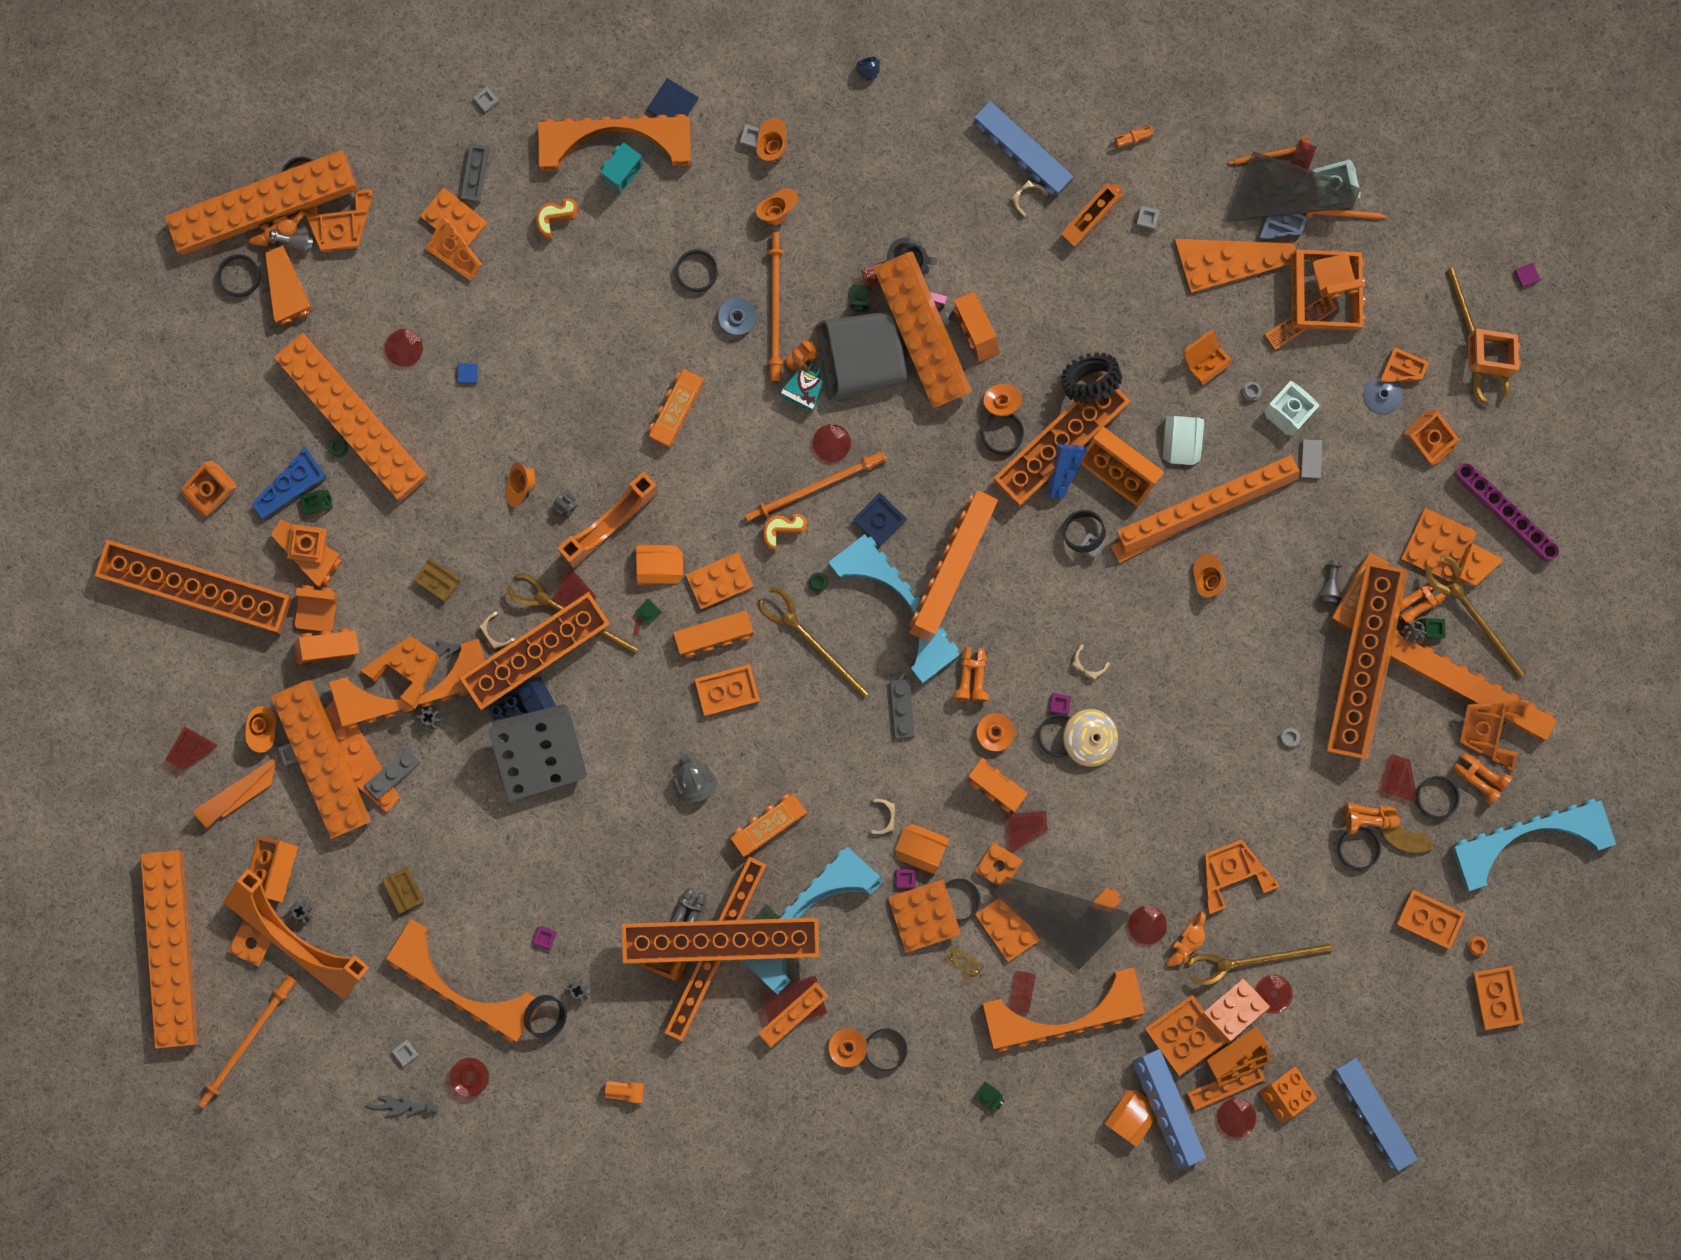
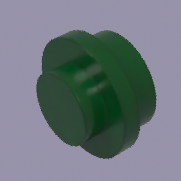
M334 438L329 444V450L334 456H344L348 451V443L343 438Z
M823 573L811 575L809 586L813 591L821 592L826 589L828 579Z

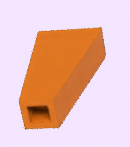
M1106 183L1061 234L1073 246L1077 247L1125 197L1122 194L1124 190L1116 183Z
M282 245L265 253L273 315L277 325L285 326L292 323V319L298 316L299 318L308 316L310 314L309 311L313 309L284 246Z
M280 519L271 536L288 553L292 525ZM309 538L302 541L303 548H309L312 544ZM324 546L322 563L294 561L319 588H322L331 581L332 577L330 575L332 571L340 567L342 556L329 547Z

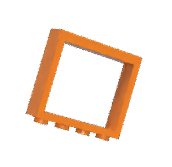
M1296 249L1291 253L1292 328L1358 331L1363 328L1364 319H1366L1365 314H1363V307L1365 305L1364 286L1359 288L1357 293L1351 294L1352 323L1305 321L1304 260H1320L1347 254L1355 280L1362 278L1363 285L1365 286V278L1362 271L1365 263H1363L1362 252Z

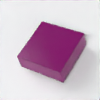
M1533 262L1515 269L1522 288L1540 281Z
M1052 693L1049 712L1068 716L1071 696Z
M896 869V889H915L916 869Z
M538 926L532 944L551 950L557 931Z

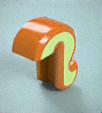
M569 198L561 200L562 206L547 203L540 207L536 215V224L541 236L547 240H552L550 222L573 219L577 216L578 207L574 200Z
M793 514L792 521H789L784 516L771 517L765 523L763 531L765 545L771 551L776 552V533L802 534L807 528L805 517L801 514Z

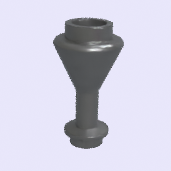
M277 229L270 230L268 238L272 244L275 241L288 243L301 254H304L306 251L310 252L313 238L309 237L307 232L288 236L279 234Z
M1329 560L1327 564L1330 567L1329 580L1319 596L1323 598L1322 602L1338 604V600L1342 599V594L1337 583L1338 568H1342L1341 561Z

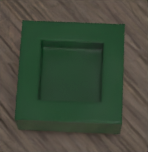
M647 599L635 613L649 626L662 611Z

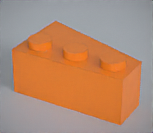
M975 291L954 299L955 307L952 308L956 319L960 318V327L963 333L967 334V341L970 348L974 350L978 362L1000 354L997 336Z
M350 628L338 630L339 633L332 634L331 631L320 632V635L312 636V633L301 634V637L293 643L296 666L302 665L301 663L305 662L317 663L321 660H335L357 656L359 654L356 631H350Z
M981 758L967 778L970 781L968 784L977 791L979 788L985 792L984 796L992 802L994 800L998 801L1001 804L999 807L1007 813L1010 811L1014 813L1028 794L1012 780L1002 775L998 769H994L987 764L984 758Z
M1257 1026L1207 1059L1208 1067L1219 1087L1272 1062L1268 1045Z

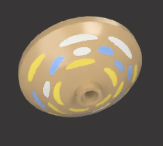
M1085 709L1075 713L1068 720L1063 731L1065 750L1073 761L1082 766L1095 767L1106 763L1113 756L1118 745V732L1113 720L1104 712L1096 709ZM1095 734L1098 736L1097 741L1093 739Z

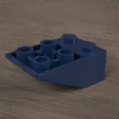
M538 677L526 681L488 705L487 708L495 722L499 719L526 714L556 705L542 678Z

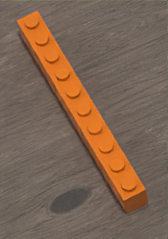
M1292 455L1121 528L1117 530V539L1124 553L1127 554L1299 480L1300 471Z
M1396 629L1390 656L1391 660L1472 704L1519 700L1520 697L1513 692L1506 693L1500 685L1486 682V678L1477 673L1473 675L1468 672L1469 669L1467 667L1451 663L1452 660L1447 656L1441 655L1440 657L1436 655L1432 648L1428 646L1422 647L1417 642L1415 644L1407 643L1403 636L1400 635L1401 632ZM1531 702L1528 703L1525 719L1508 715L1504 716V721L1542 742L1548 739L1557 722L1553 718L1554 715L1552 713L1536 709L1537 706Z
M748 858L718 921L742 919L767 867L766 864L754 858ZM721 961L698 962L665 1031L666 1034L680 1041L684 1040Z

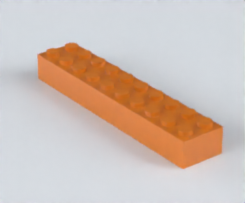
M343 150L166 215L165 219L177 252L185 255L253 230L264 224H269L277 218L290 216L301 210L304 211L359 190L348 157Z
M304 333L300 334L274 356L276 361L399 502L429 478Z
M106 540L94 575L104 581L280 635L293 600L291 596L110 540Z
M1367 562L1327 751L1369 759L1408 570Z
M175 850L141 854L155 1049L198 1045L183 851Z
M818 918L622 924L623 964L819 958Z

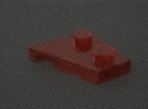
M567 566L554 601L568 606L587 592L590 593L594 601L597 597L573 569Z
M184 726L165 760L184 770L218 745Z
M1391 754L1380 791L1416 802L1417 796L1410 760Z
M1046 811L1007 814L1010 851L1016 850L1048 830Z

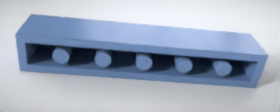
M991 101L975 116V127L980 132L985 131L992 143L1002 146V151L1010 158L1013 156L1017 160V165L1022 170L1027 169L1035 182L1039 183L1040 181L1045 185L1044 189L1050 195L1054 194L1058 197L1073 181V175Z
M1158 1049L1132 1060L1135 1071L1142 1083V1088L1148 1097L1150 1107L1154 1111L1158 1125L1162 1130L1165 1142L1170 1149L1178 1170L1205 1159L1204 1151L1161 1050Z
M1352 1058L1334 1069L1336 1081L1339 1085H1344L1346 1089L1344 1093L1350 1102L1353 1101L1356 1105L1354 1109L1360 1119L1364 1118L1367 1123L1365 1125L1367 1132L1370 1136H1375L1377 1140L1375 1142L1376 1147L1381 1153L1384 1151L1387 1159L1385 1161L1389 1168L1400 1171L1418 1160L1358 1059Z

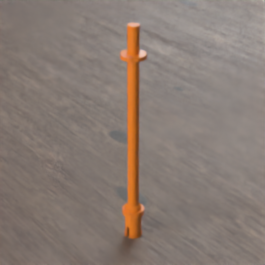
M778 232L772 233V250L767 251L768 255L772 256V358L768 361L770 366L769 382L771 383L782 382L781 366L783 365V361L779 358V256L783 255L784 251L779 250L780 233Z
M882 450L869 457L864 456L860 463L768 505H764L761 502V508L746 514L745 518L747 522L762 515L768 518V512L863 469L870 471L872 467L887 462Z
M286 975L278 989H274V998L214 1082L205 1085L208 1090L199 1101V1106L205 1108L214 1094L220 1095L218 1088L279 1002L288 998V993L297 983L294 978Z

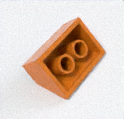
M258 836L249 870L263 880L262 886L267 899L283 902L292 873L293 863L297 856L298 846Z

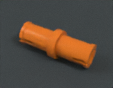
M1148 125L1138 130L1132 129L1129 130V133L1115 136L1114 141L1117 148L1131 143L1137 144L1140 140L1153 137L1154 133L1152 127Z

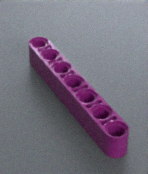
M1464 463L1455 471L1457 481L1541 560L1549 562L1558 556L1559 547L1476 468L1468 463ZM1461 469H1466L1469 472V477H1463ZM1475 482H1480L1483 485L1482 491L1475 488ZM1489 495L1497 498L1496 504L1490 503ZM1503 508L1510 510V517L1504 516ZM1518 521L1524 523V530L1517 528L1516 524ZM1531 535H1536L1539 538L1537 544L1531 541ZM1545 548H1550L1553 551L1552 557L1545 554Z

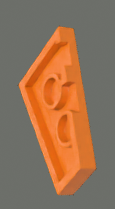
M443 217L425 249L472 281L481 268L482 263L447 217Z

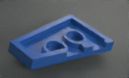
M1056 445L1058 453L1057 458L1053 459L1052 465L1055 467L1054 472L1049 477L1046 491L1047 496L1050 498H1064L1087 451L1083 446Z

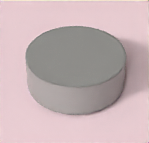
M1287 728L1281 733L1280 739L1284 746L1294 747L1300 741V734L1294 728Z

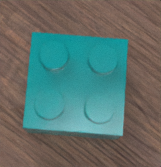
M624 142L621 146L618 145L614 149L612 158L609 161L606 160L600 168L602 180L620 194L644 165L642 156Z

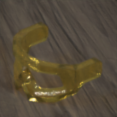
M955 946L950 950L951 962L958 969L965 968V974L975 977L979 975L984 967ZM960 954L977 966L976 971H969V963L959 964L955 957Z

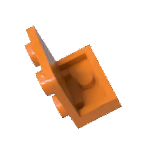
M1347 254L1316 260L1312 263L1321 299L1326 297L1334 299L1340 297V294L1347 293V295L1355 294L1359 288L1364 286L1362 278L1355 280Z
M1213 330L1204 333L1200 339L1188 345L1183 351L1189 371L1202 385L1233 363L1232 359L1220 348L1216 333Z
M302 585V588H297L298 605L295 627L305 630L332 632L338 595L331 588L322 587L321 590H314L313 586Z
M1296 1067L1259 1090L1263 1100L1267 1103L1280 1124L1293 1118L1316 1100V1095Z

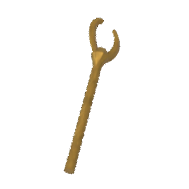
M1450 268L1447 272L1459 302L1468 333L1470 334L1475 330L1455 269ZM1476 372L1473 381L1475 397L1482 404L1488 405L1490 403L1489 400L1484 398L1481 392L1482 376L1490 374ZM1494 375L1503 386L1502 399H1506L1510 391L1509 381L1506 376Z
M1441 555L1440 559L1447 561L1452 566L1456 579L1460 570L1459 564L1452 557ZM1428 566L1426 577L1430 585L1439 592L1459 599L1518 678L1522 677L1525 674L1466 597L1463 590V582L1456 579L1449 587L1442 585L1433 577L1432 568Z
M518 573L515 575V578L527 579L535 585L539 591L535 599L520 597L513 592L510 586L507 587V593L517 603L548 606L558 612L565 608L563 605L552 600L544 586L529 574ZM602 629L597 633L633 654H636L639 649L615 634L608 632L606 629Z
M771 587L770 592L777 593L784 599L788 612L782 618L774 616L765 609L763 600L760 599L758 600V607L761 613L776 624L786 625L795 629L865 698L869 692L801 626L797 620L795 607L789 594L781 588Z
M1327 944L1238 960H1229L1213 954H1199L1190 957L1187 965L1190 966L1194 961L1203 959L1217 962L1218 972L1206 979H1198L1191 976V981L1196 984L1210 985L1219 981L1228 971L1236 967L1332 952V945Z

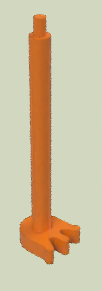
M1308 136L1301 137L1302 146L1300 147L1310 150ZM1297 147L1236 158L1234 161H1229V165H1240L1293 155ZM1298 148L1297 153H1303L1299 152V150L1310 153L1309 151L1303 150L1301 148Z
M1307 198L1305 203V216L1311 218L1312 214L1376 220L1387 218V215H1381V213L1313 207L1314 199Z

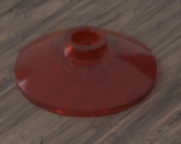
M1265 976L1255 987V991L1270 1006L1266 1011L1268 1013H1280L1286 1010L1292 1002V987L1282 976ZM1273 990H1276L1278 993L1276 998L1271 996Z
M464 1058L453 1066L450 1073V1082L458 1094L465 1097L477 1096L487 1087L489 1072L480 1060ZM469 1073L473 1074L474 1079L472 1081L467 1080V1075Z

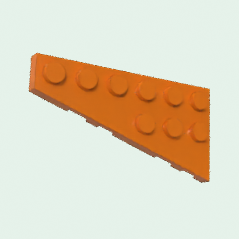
M1174 239L1190 294L1291 265V253L1296 250L1295 244Z
M333 700L325 709V713L355 784L388 813L398 802L400 796L395 788L392 787L376 801L364 788V785L383 768L358 726L347 729V726L342 727L335 700Z

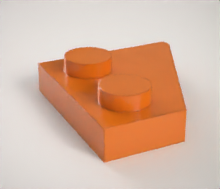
M1394 347L1380 382L1421 381L1430 362Z
M1473 543L1469 544L1456 579L1472 587L1476 586L1503 559Z

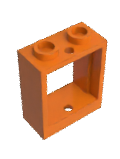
M1475 329L1468 335L1469 371L1507 377L1514 375L1519 371L1521 365L1518 335ZM1484 341L1507 344V364L1485 361Z

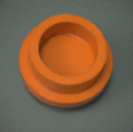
M1476 936L1470 939L1468 943L1470 953L1480 956L1487 951L1488 944L1483 937Z

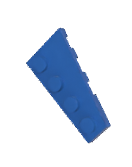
M305 446L301 453L289 463V466L257 497L252 505L264 521L327 477Z

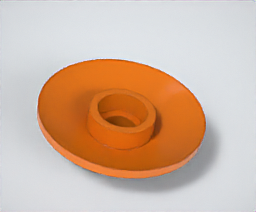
M1009 384L994 385L984 395L985 408L996 416L1011 415L1020 408L1022 403L1019 390Z
M988 714L981 719L977 726L978 741L987 750L1002 751L1008 748L1014 740L1015 727L1012 721L1003 714ZM994 729L999 731L998 736L992 735Z
M844 1028L837 1031L831 1037L829 1054L836 1064L842 1067H854L865 1058L867 1042L859 1031L852 1028ZM847 1044L852 1045L851 1051L846 1050Z

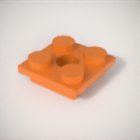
M292 524L287 559L322 563L327 529ZM306 538L312 541L309 548L302 547V541Z
M993 842L975 872L1005 890L1023 860ZM998 860L1004 863V869L1000 872L996 871L993 867L994 862Z
M243 920L228 952L259 967L271 941ZM249 938H254L257 941V945L253 949L247 947V940Z

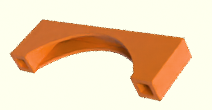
M677 114L675 117L657 115L656 118L638 116L636 119H630L627 116H621L618 119L601 117L599 120L581 118V121L565 118L562 121L556 122L553 119H545L543 122H538L539 167L541 171L560 170L561 163L579 144L596 135L608 132H628L642 136L659 146L672 160L673 166H692L690 117H686L684 114Z
M479 639L460 644L461 651L453 669L439 685L419 696L417 700L418 705L421 704L422 707L433 704V700L439 698L443 702L452 699L451 695L457 693L459 697L469 694L459 680V677L485 661ZM349 676L329 682L342 727L347 726V729L359 726L358 722L365 720L366 724L377 721V716L384 715L385 718L396 715L395 711L403 709V713L415 710L401 699H386L362 690L350 681Z
M247 869L236 881L223 903L344 1000L370 967L355 955L353 957H342L329 954L311 946L298 937L282 922L271 907L262 886L263 880Z
M411 919L386 957L390 961L388 965L396 970L399 968L405 970L404 975L412 980H415V978L422 981L421 986L429 991L432 988L438 991L437 996L445 1001L448 999L455 1002L453 1006L462 1012L465 1009L471 1012L470 1017L480 1022L482 1019L488 1023L486 1027L495 1033L497 1030L504 1033L502 1037L512 1043L514 1040L518 1042L526 1030L524 1025L525 1010L536 997L525 992L523 996L499 1003H481L460 996L442 981L432 964L427 945L429 929ZM540 1004V1005L535 1009V1011H534V1013H533V1015H532L531 1021H532V1019L534 1018V1016L536 1015L537 1011L539 1010V1008L541 1007L542 1004Z
M1129 968L1114 972L1115 978L1100 1004L1084 1017L1067 1024L1046 1025L1029 1021L1006 1007L1002 999L982 1003L992 1048H997L998 1052L1009 1050V1045L1016 1044L1017 1047L1028 1045L1027 1041L1034 1039L1038 1043L1047 1041L1046 1037L1054 1035V1038L1066 1036L1065 1032L1072 1030L1073 1034L1084 1032V1028L1092 1026L1093 1030L1104 1027L1103 1023L1111 1022V1025L1122 1023V1018L1129 1017L1130 1021L1141 1018V1014H1144L1145 1010L1135 969Z

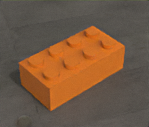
M1102 427L1086 448L1087 451L1083 461L1080 463V465L1137 507L1140 506L1164 474V471L1105 427Z

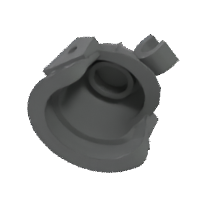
M908 237L895 240L887 253V261L913 251L921 272L925 270L927 265L937 264V258L928 257L926 249L922 247V242Z
M688 754L681 756L683 765L679 767L677 776L673 777L677 786L678 798L687 803L699 802L708 798L714 793L718 785L717 779L710 772L708 764L703 765L696 760L690 761Z

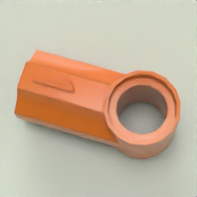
M606 1081L605 1098L643 1103L645 1084Z

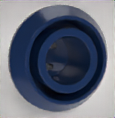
M873 56L864 58L857 62L855 69L862 78L873 80L880 72V60Z

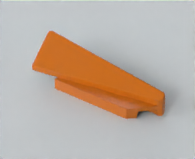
M272 759L193 810V813L207 829L220 816L225 818L270 787L273 783L277 762Z

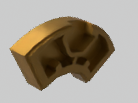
M1399 826L1387 829L1381 833L1390 845L1405 852L1422 853L1434 849L1425 831L1410 833Z

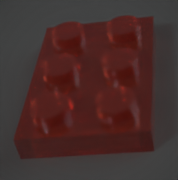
M816 976L787 984L778 995L772 989L761 992L760 995L769 1023L817 982ZM824 1002L803 1020L827 1013Z

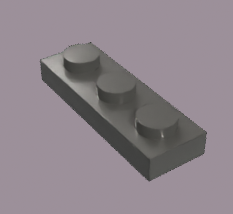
M470 144L461 200L480 203L489 146Z
M910 679L890 681L895 739L915 737Z
M407 748L364 785V788L377 801L420 764V761Z

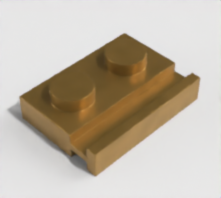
M429 558L414 578V581L446 603L461 579Z
M408 867L382 879L399 914L425 902Z

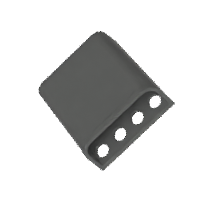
M892 311L827 319L815 325L829 401L906 384L907 372L899 328ZM826 328L828 329L829 339L823 336V331ZM828 347H831L832 357L826 354ZM832 365H834L836 375H832L829 371ZM835 384H837L836 393L833 391V386Z
M565 704L496 720L489 730V736L509 802L572 783L587 776L569 707ZM501 733L504 742H500L497 739L498 735ZM506 750H507L509 759H505V758H503V756H502V754H503L504 751H506ZM511 767H512L514 776H510V775H508V773H507L508 770H509V768H511Z

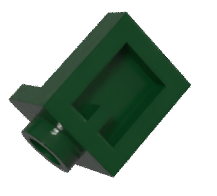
M852 284L850 308H854V311L865 312V309H869L871 286Z
M317 490L300 496L304 515L333 508L332 497L328 490Z
M1424 618L1415 620L1424 625V631L1427 632L1424 638H1446L1445 619Z
M987 1082L983 1083L974 1096L975 1099L992 1111L995 1108L999 1110L1005 1102L1002 1099L1004 1094Z

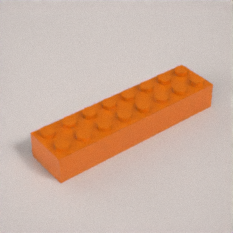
M913 251L874 267L873 269L933 409L971 393V387Z
M1114 389L1115 392L1113 394L1107 393V398L1101 396L1100 401H1096L1095 398L1093 403H1088V400L1085 403H1080V400L1073 402L993 478V482L1020 508L1049 481L1050 475L1054 472L1055 466L1052 463L1053 459L1057 458V444L1085 447L1102 427H1106L1129 405L1130 400L1119 389Z
M977 490L975 495L971 494L966 501L964 510L955 525L958 528L955 527L949 537L948 543L950 545L947 544L941 554L940 559L943 561H939L932 574L935 578H931L924 591L927 595H923L916 608L919 612L916 611L908 625L911 627L910 634L929 643L936 635L998 499Z
M587 592L459 677V680L479 710H482L610 625L590 593Z
M312 680L304 681L272 695L271 699L330 838L338 837L371 823L372 821Z

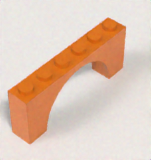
M643 471L629 484L627 491L608 512L586 530L575 536L571 535L557 548L560 555L572 568L576 567L659 493L657 485Z

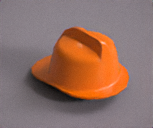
M769 118L760 126L757 154L762 160L776 162L777 159L785 154L787 129L784 122L779 118Z
M788 188L777 191L758 204L756 207L757 217L764 220L768 225L781 224L786 220L788 212L796 206L798 195L793 189Z
M519 462L511 466L505 488L506 501L511 507L519 506L525 494L534 489L536 484L535 469L524 467Z
M1210 553L1199 556L1193 567L1197 591L1206 598L1219 596L1226 585L1221 563L1215 555Z
M259 706L252 709L245 722L246 743L249 748L258 753L268 751L273 746L275 739L276 717L273 711L267 707Z

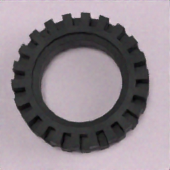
M1094 353L1092 357L1091 354H1086L1087 358L1080 356L1079 361L1075 359L1072 361L1073 365L1067 364V369H1063V374H1061V382L1066 396L1070 400H1074V402L1080 400V403H1085L1088 400V403H1093L1095 398L1096 401H1100L1101 396L1107 398V393L1113 394L1115 392L1114 389H1118L1119 384L1122 383V374L1115 357L1112 358L1110 354L1106 356V353H1102L1100 356L1099 353ZM1091 372H1107L1102 379L1096 382L1076 384L1077 380Z

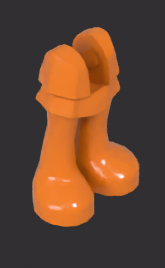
M803 340L800 345L794 348L792 354L786 358V367L792 372H796L798 369L807 370L805 361L812 364L817 358L816 346L812 342Z
M1426 582L1425 585L1420 586V589L1403 598L1400 613L1421 598L1424 601L1411 610L1399 615V622L1403 627L1407 621L1412 623L1417 616L1426 610L1435 608L1437 604L1440 605L1447 595L1439 593L1434 597L1430 591L1435 588L1429 582Z
M965 647L961 656V684L959 689L954 691L953 699L970 701L971 669H975L971 701L988 702L989 694L983 689L984 667H986L985 661L987 660L983 648H978L977 660H970L971 647Z
M1463 753L1460 758L1471 767L1469 770H1466L1461 765L1455 763L1453 766L1454 771L1464 781H1468L1480 790L1485 796V802L1492 806L1501 794L1500 791L1504 790L1512 777L1508 774L1499 776L1480 763V760L1475 759V756ZM1474 773H1479L1490 783H1492L1498 790L1484 783L1477 776H1475Z
M1344 803L1342 808V819L1347 821V834H1356L1361 825L1392 829L1399 827L1401 824L1397 810L1389 806L1384 807L1380 805L1379 808H1370L1354 803Z

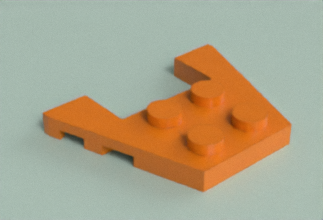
M372 189L355 191L356 210L319 215L318 205L304 210L322 252L360 248L373 198Z
M409 636L362 668L361 672L376 682L389 667L410 681L412 684L400 698L415 709L418 705L417 700L420 694L424 692L425 682L427 678H430L439 656L415 638Z
M1529 700L1469 704L1466 710L1460 742L1481 754H1486L1493 761L1500 762L1506 765L1508 769L1514 771L1518 752L1498 748L1504 716L1508 715L1525 719Z
M1242 839L1205 853L1209 914L1226 908L1219 891L1220 888L1250 876L1256 875L1263 893L1280 887L1278 882L1274 880Z

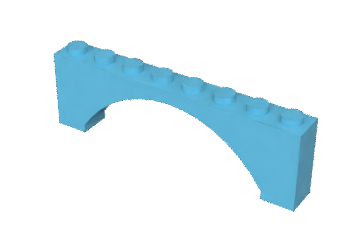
M864 534L828 562V565L839 579L855 576L881 582L896 591L906 601L913 615L916 611L919 612L916 609L920 601L919 597L914 598L910 593L912 589L906 581L903 583L899 579L900 573L894 566L892 568L887 563L889 559L882 551L878 552L875 548L877 544L871 536L867 538ZM941 626L930 643L919 638L918 654L915 665L911 667V671L922 685L959 657L957 653L959 651L958 647L953 641L950 643L946 639L948 635Z
M1595 799L1583 802L1584 806L1577 808L1575 804L1566 807V812L1559 813L1556 810L1547 813V818L1541 819L1540 816L1529 819L1530 823L1522 825V822L1511 824V829L1505 831L1503 827L1492 830L1493 835L1486 836L1483 833L1474 836L1475 840L1467 842V839L1455 842L1456 846L1452 847L1466 892L1487 886L1486 880L1490 868L1501 850L1513 839L1529 831L1539 829L1563 831L1584 840L1593 847L1594 851L1616 845L1602 801L1595 802Z
M847 847L837 854L832 864H828L823 869V873L819 878L812 880L810 887L805 892L798 895L797 901L784 910L783 916L780 919L800 918L805 911L818 901L838 893L867 892L872 895L884 881ZM786 959L741 960L777 995L791 981L787 977Z

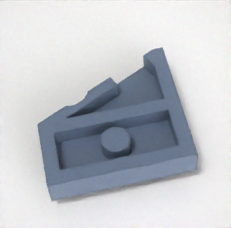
M1272 204L1259 239L1301 236L1308 217Z

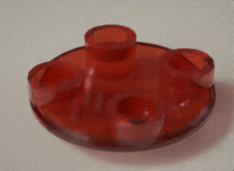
M400 329L393 332L386 340L385 352L388 359L395 365L410 366L416 364L421 357L423 343L414 331Z
M836 424L822 426L813 438L814 451L826 462H835L843 459L851 447V439L848 432Z
M1142 906L1131 914L1128 928L1131 936L1139 943L1154 944L1165 935L1167 921L1164 914L1158 908Z
M1229 1099L1219 1108L1217 1114L1218 1124L1227 1135L1243 1137L1249 1134L1256 1124L1255 1109L1244 1099Z

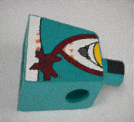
M810 364L807 372L798 369L781 391V397L814 412L823 381L817 378L821 368L815 364Z

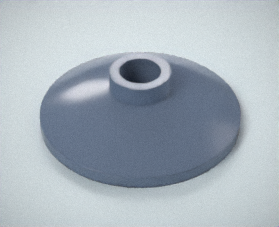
M731 298L720 307L718 314L719 323L729 334H745L753 328L756 322L755 308L744 298ZM737 314L741 316L739 321L734 319V316Z
M1381 377L1374 378L1367 384L1364 391L1366 405L1378 414L1393 412L1398 408L1402 400V392L1396 382H1380ZM1385 391L1387 397H1382L1381 392Z

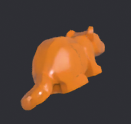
M301 210L292 217L283 216L273 220L274 224L272 226L269 224L260 226L264 232L261 235L253 236L249 243L255 246L270 248L272 242L268 240L270 230L277 229L279 234L295 235L297 224L305 215L304 211Z
M1199 911L1181 933V941L1176 940L1172 945L1177 950L1168 959V967L1187 963V957L1191 952L1197 950L1205 940L1203 926L1206 918L1204 912Z

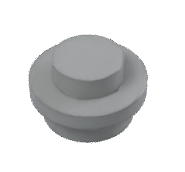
M1256 382L1246 383L1242 390L1243 396L1249 401L1257 400L1262 393L1261 386Z

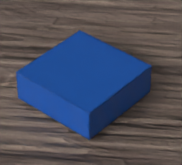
M458 363V383H477L478 364Z

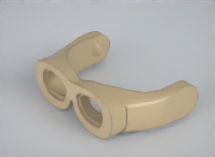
M1031 180L1010 199L1016 210L1023 217L1026 216V213L1020 208L1018 203L1019 195L1023 190L1037 188L1045 196L1048 194L1041 185Z
M497 611L488 616L482 625L479 626L494 650L506 647L516 640L513 637L507 642L500 643L494 641L488 635V622L498 615Z
M1081 644L1075 653L1071 665L1095 681L1106 671L1110 663L1107 662L1105 667L1098 672L1085 670L1080 664L1078 657L1079 652L1083 650L1084 646Z
M872 799L874 803L880 802L888 806L891 812V820L885 829L881 831L873 830L870 831V834L894 832L895 803L883 799Z

